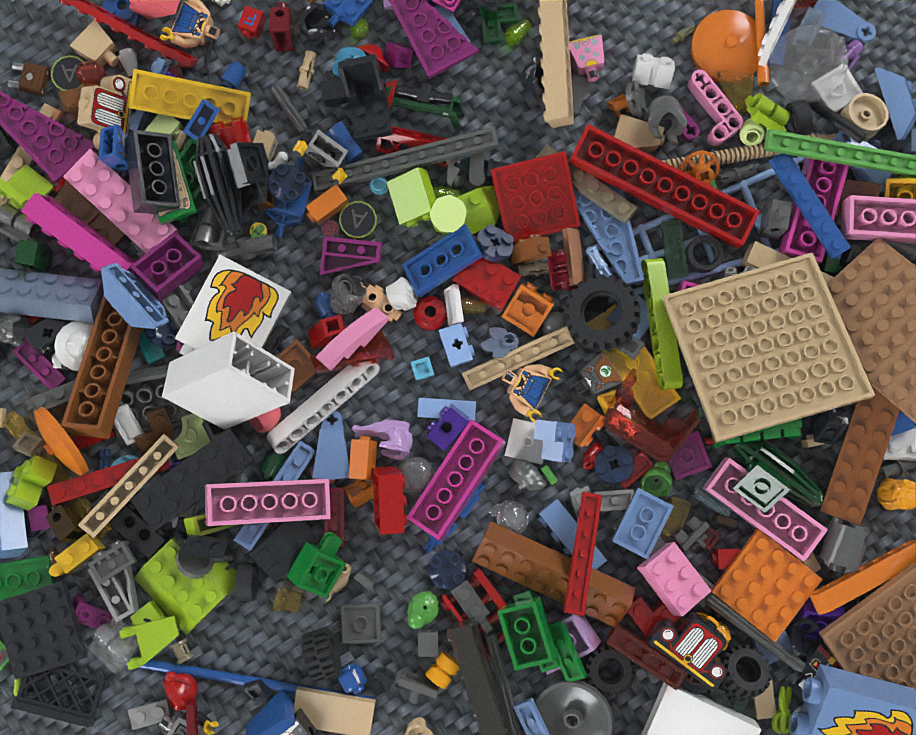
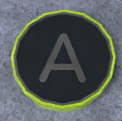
M69 55L55 62L52 67L51 77L58 89L65 93L74 94L80 92L85 85H88L90 71L83 60Z
M354 201L342 209L339 223L342 231L348 237L364 239L374 232L377 226V216L369 204L362 201Z

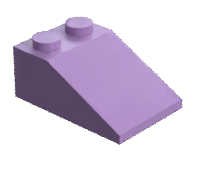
M567 614L561 618L566 625L579 658L594 651L601 643L585 616ZM560 667L546 671V674L549 675L560 669Z

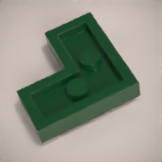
M517 2L500 4L501 9L499 13L495 12L494 14L491 10L480 6L484 45L502 43L501 25L517 24L519 22Z

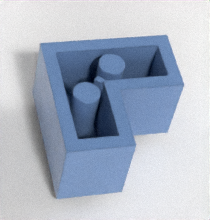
M536 419L534 439L543 440L541 459L571 462L574 453L572 448L573 439L576 435L575 424Z

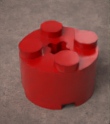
M242 116L231 118V121L226 123L223 120L215 121L212 123L211 128H209L210 134H217L228 150L231 149L230 145L236 142L252 143L247 121L243 120Z

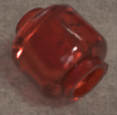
M95 60L79 63L78 69H75L79 83L84 84L85 87L100 85L103 77H106L103 65L99 66Z

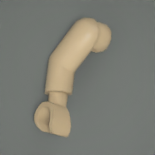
M346 563L326 602L331 600L334 593H337L347 585L351 572L349 564Z

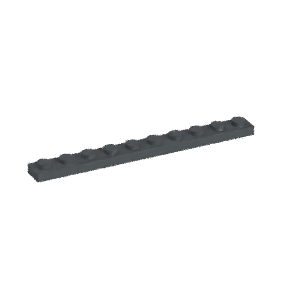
M495 127L347 164L345 166L347 178L341 184H339L337 179L334 180L332 178V175L336 172V167L312 173L314 191L321 193L329 190L336 184L340 188L498 148L499 144Z

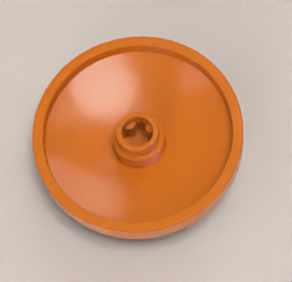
M721 10L705 17L697 26L691 40V55L698 70L705 71L713 81L724 84L738 83L752 76L758 68L755 20L747 14L736 10Z
M42 406L34 410L36 424L46 443L44 448L50 456L54 454L66 467L80 476L88 472L89 469L83 456L58 421Z

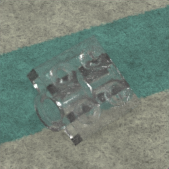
M113 618L109 624H103L94 632L92 636L94 641L88 649L113 673L118 674L127 661L137 652L139 644L136 635L121 639L119 631L127 627V625L122 620L115 622Z

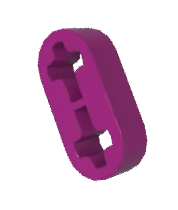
M683 110L688 125L683 127V133L680 136L685 141L690 142L696 139L700 130L693 119ZM688 130H694L693 135L686 133Z

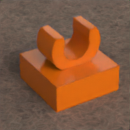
M624 94L606 102L608 109L614 111L615 116L618 118L621 116L620 111L622 108H624L625 113H630L626 95Z

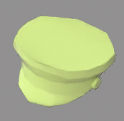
M452 195L436 199L430 211V217L437 229L442 232H455L465 224L467 210L463 201Z

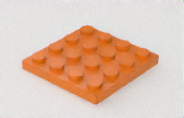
M757 529L713 586L711 593L772 641L776 642L810 597L809 594L822 581V578L764 532Z

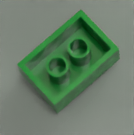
M540 596L504 605L497 611L515 671L555 660L557 651Z

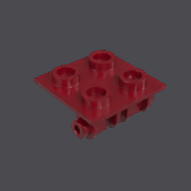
M564 250L551 252V256L547 257L551 290L571 291L578 288V286L569 285V274H567L569 270H567L568 264H566L567 254L564 253Z

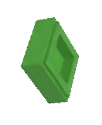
M548 465L539 468L550 485L557 482V478Z

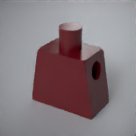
M278 2L276 7L270 9L269 31L275 51H294L293 19L290 8L285 2Z

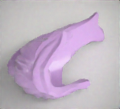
M383 420L368 426L353 425L352 430L355 432V438L359 436H375L387 440L381 441L379 444L380 448L391 449H382L381 454L395 460H402L410 454L409 450L412 448L413 439L412 433L409 432L410 424L407 422Z

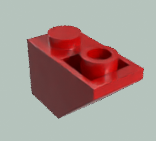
M341 314L322 319L308 330L312 349L327 346L346 328V323Z

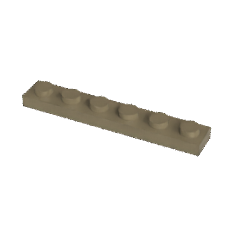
M546 145L535 158L557 153V151ZM568 164L573 188L616 219L626 224L637 211L635 205L592 175Z

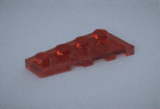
M378 331L365 347L360 345L348 359L344 356L332 370H329L316 358L319 353L309 356L316 374L342 369V366L346 365L356 367L362 362L370 361L373 364L378 363L379 359L388 358V360H395L394 352L382 331Z

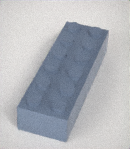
M0 268V312L90 323L95 322L104 295L103 280Z

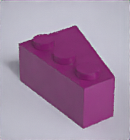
M324 236L320 275L381 263L383 243Z

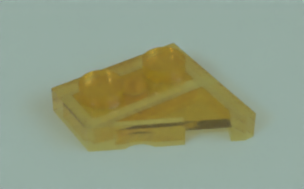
M719 70L717 76L725 97L737 112L749 113L746 110L747 105L744 100L749 95L752 96L754 74Z

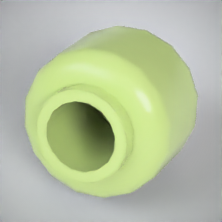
M751 118L745 120L740 128V140L747 146L760 144L765 136L764 125L754 123Z

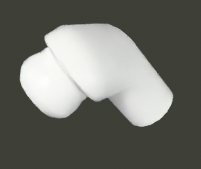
M279 152L274 161L268 163V171H273L280 164L286 165L288 155L285 152Z

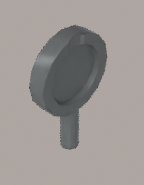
M181 549L176 554L178 570L184 576L193 579L206 576L211 571L214 562L233 560L232 553L224 554L223 559L183 555Z

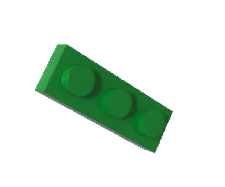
M563 619L549 623L548 625L557 651L556 658L566 682L584 679L587 676Z

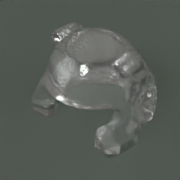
M504 500V502L494 505L489 510L492 517L497 516L498 525L518 534H522L526 529L528 513L520 503L513 500Z

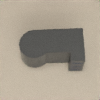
M479 152L470 156L469 185L472 189L483 187L485 184L483 166L484 164L489 165L490 152Z

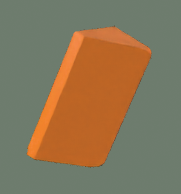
M358 479L344 487L351 504L355 508L373 498V480Z

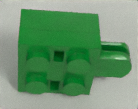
M327 532L324 534L318 547L306 542L286 577L297 587L327 598L346 566V563L336 555L342 544L341 539L333 532Z

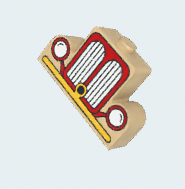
M122 75L107 76L101 80L100 87L93 85L82 87L77 123L98 131L93 138V144L97 150H99L100 129L118 124L128 136L131 113L129 102L132 79Z

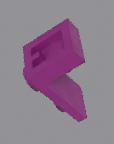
M76 593L72 603L78 623L105 632L108 631L114 620L111 612L86 603L84 596Z

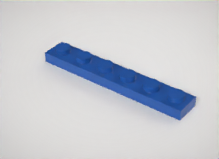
M781 153L771 159L769 164L831 259L851 248L791 155Z

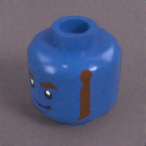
M353 663L341 669V675L338 676L344 692H353L354 695L364 689L363 685L367 682V678L360 665H354Z

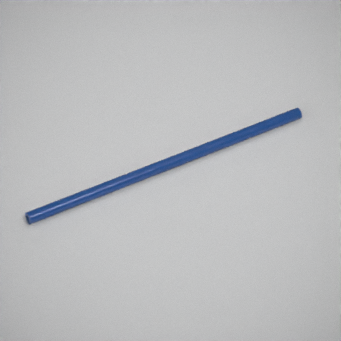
M121 655L119 664L127 666V661H130L129 659L134 658V656ZM151 659L143 666L138 667L166 673L169 671L176 674L187 673L196 678L244 685L245 683L261 679L270 690L280 691L282 689L286 693L296 694L297 687L301 686L369 699L374 698L372 696L354 695L353 693Z

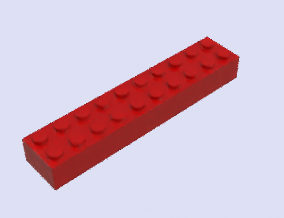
M587 124L568 161V164L736 249L744 245L760 213L759 210L590 124Z

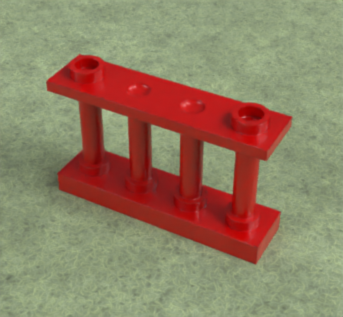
M481 568L475 569L473 571L475 576L469 583L473 589L477 586H483L487 591L484 593L485 596L481 598L484 605L494 601L498 606L496 611L502 606L507 605ZM443 593L441 603L447 611L451 609L477 645V653L482 659L486 658L490 662L492 659L489 654L488 644L484 646L477 637L484 631L479 624L472 630L465 621L468 619L466 613L462 612L460 614L454 604L457 602L453 595L448 597L446 593ZM497 612L487 618L491 625L499 620ZM503 632L497 636L499 644L506 640Z

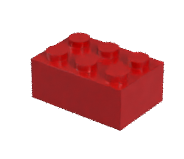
M482 257L457 273L453 278V284H459L460 289L502 312L522 276L498 262H491Z
M396 466L372 468L374 525L380 535L404 533V526H407V516L404 514V507H406L407 501L406 495H403V487H406L405 475H402Z

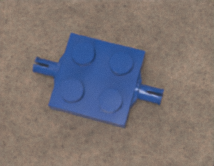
M325 0L323 8L333 15L327 21V24L333 28L338 21H342L354 27L375 3V0Z

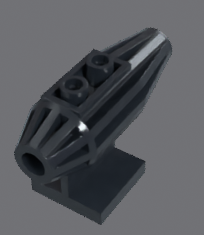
M217 134L201 136L197 139L196 156L193 163L203 198L207 199L225 234H229L230 237L241 235L240 231L244 230L240 188L270 181L260 143L236 142L231 144V149L228 150Z

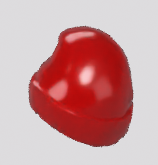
M172 671L166 673L165 679L162 682L170 706L175 711L185 710L189 699L196 698L198 692L196 680L187 673L176 674Z

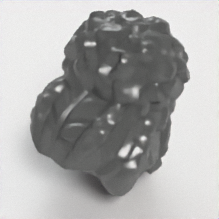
M342 274L333 280L330 308L333 309L334 313L341 314V316L352 315L367 293V289L361 285L360 276Z
M19 314L0 315V343H9L13 346L24 344L25 341L23 340L25 337L22 332L31 328L28 317Z

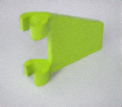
M175 615L139 625L127 626L119 631L121 639L136 635L141 656L127 661L128 670L143 666L179 636Z

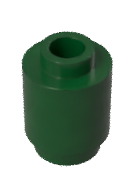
M270 450L259 469L262 472L261 476L272 480L282 467L284 456Z

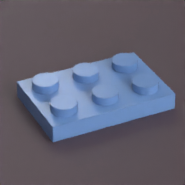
M637 488L611 541L648 560L674 506Z

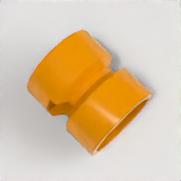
M441 651L435 659L436 664H432L425 675L437 686L446 689L452 681L451 675L455 676L462 665L450 654Z

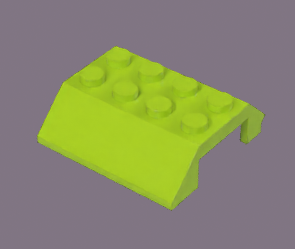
M174 536L140 569L134 579L169 617L175 615L177 625L188 635L202 622V619L235 590L236 571L233 567L228 571L226 570L230 565L227 561L214 562L211 571L202 578L193 579L184 576L177 568L176 554L180 547Z

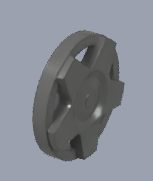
M631 81L626 86V100L633 116L639 117L647 111L644 97L645 90L641 88L637 81Z

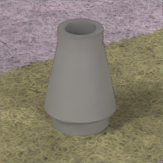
M125 48L119 51L118 58L127 76L132 77L133 69H138L137 53L134 52L133 48Z

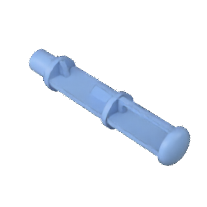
M597 247L589 248L587 254L600 275H604L607 278L610 275L613 276Z

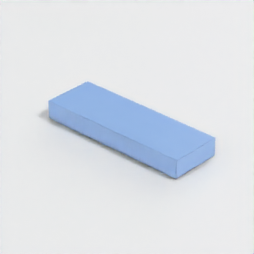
M419 398L417 417L439 419L440 415L438 414L443 407H449L452 403L469 417V421L471 419L475 421L476 401Z

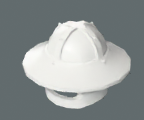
M74 321L64 326L57 334L54 345L55 352L64 366L71 370L79 371L94 323Z

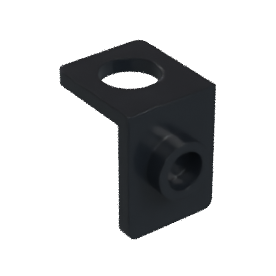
M804 617L789 625L791 645L803 656L807 655L804 636L820 628L810 617ZM806 623L811 625V627L807 629L800 627V625Z

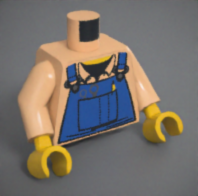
M200 0L183 1L172 30L168 27L162 28V31L166 32L168 36L161 34L160 38L163 41L170 39L172 43L187 49L197 47L198 45H205L208 37L217 40L220 29L213 27L214 22L210 12Z
M540 364L526 365L524 368H519L515 374L506 370L502 380L510 384L507 393L510 394L509 399L515 410L526 417H530L531 421L535 423L534 415L542 417L541 413L536 409L551 379L561 380V378L555 377V373L563 371L560 368L552 369Z

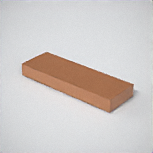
M565 228L562 229L564 251L567 254L566 264H568L567 270H569V273H567L569 274V285L577 286L581 281L584 283L585 278L579 229Z

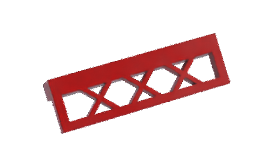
M392 126L393 135L377 138L376 152L390 154L401 151L399 145L402 143L408 144L410 148H413L414 146L417 147L448 138ZM382 139L389 140L393 146L390 148L381 147ZM450 160L435 163L434 165L448 168Z

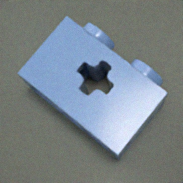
M461 323L439 330L451 368L473 361L472 356H475L472 345L468 346L466 338H469L466 327H462ZM457 340L458 343H462L461 349L457 350L456 347H453L455 345V341Z

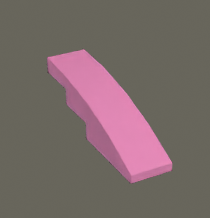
M375 307L345 328L316 358L329 370H332L344 356L348 359L360 345L365 347L386 324L389 317Z

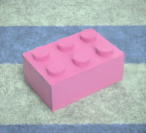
M675 542L665 543L648 560L646 559L637 567L673 616H684L711 592V589Z

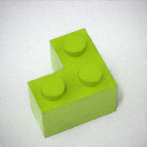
M35 455L31 459L26 460L21 466H17L13 472L14 481L6 492L8 495L6 503L27 511L35 507L43 487L52 482L58 464Z

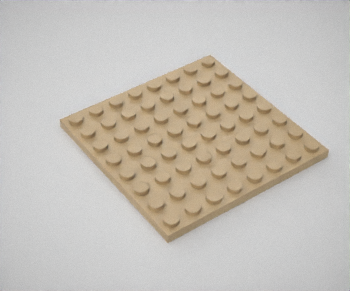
M813 252L662 297L716 443L869 399L875 395Z

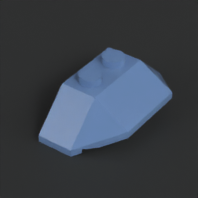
M879 67L875 68L897 139L900 142L905 141L916 121V98L913 99L911 92L914 91L911 81H907L903 76Z
M118 263L102 267L104 297L131 327L155 329L169 322L163 305L139 278L128 270L121 268V265Z

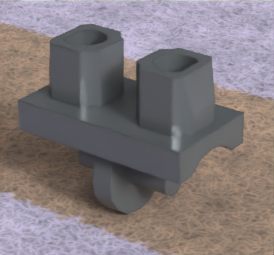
M691 515L685 521L690 530L685 533L679 528L672 536L677 542L676 545L679 549L684 551L689 547L695 551L698 546L705 549L706 544L703 541L707 538V535L703 532L710 525Z

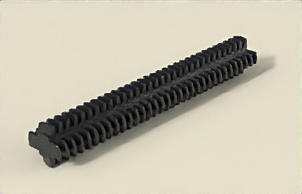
M809 95L808 98L806 97L805 101L808 102L811 110L859 144L867 138V133L865 134L860 128L858 129L857 126L851 124V122L844 119L837 112L835 113L834 110L818 101V99L816 100L812 95Z

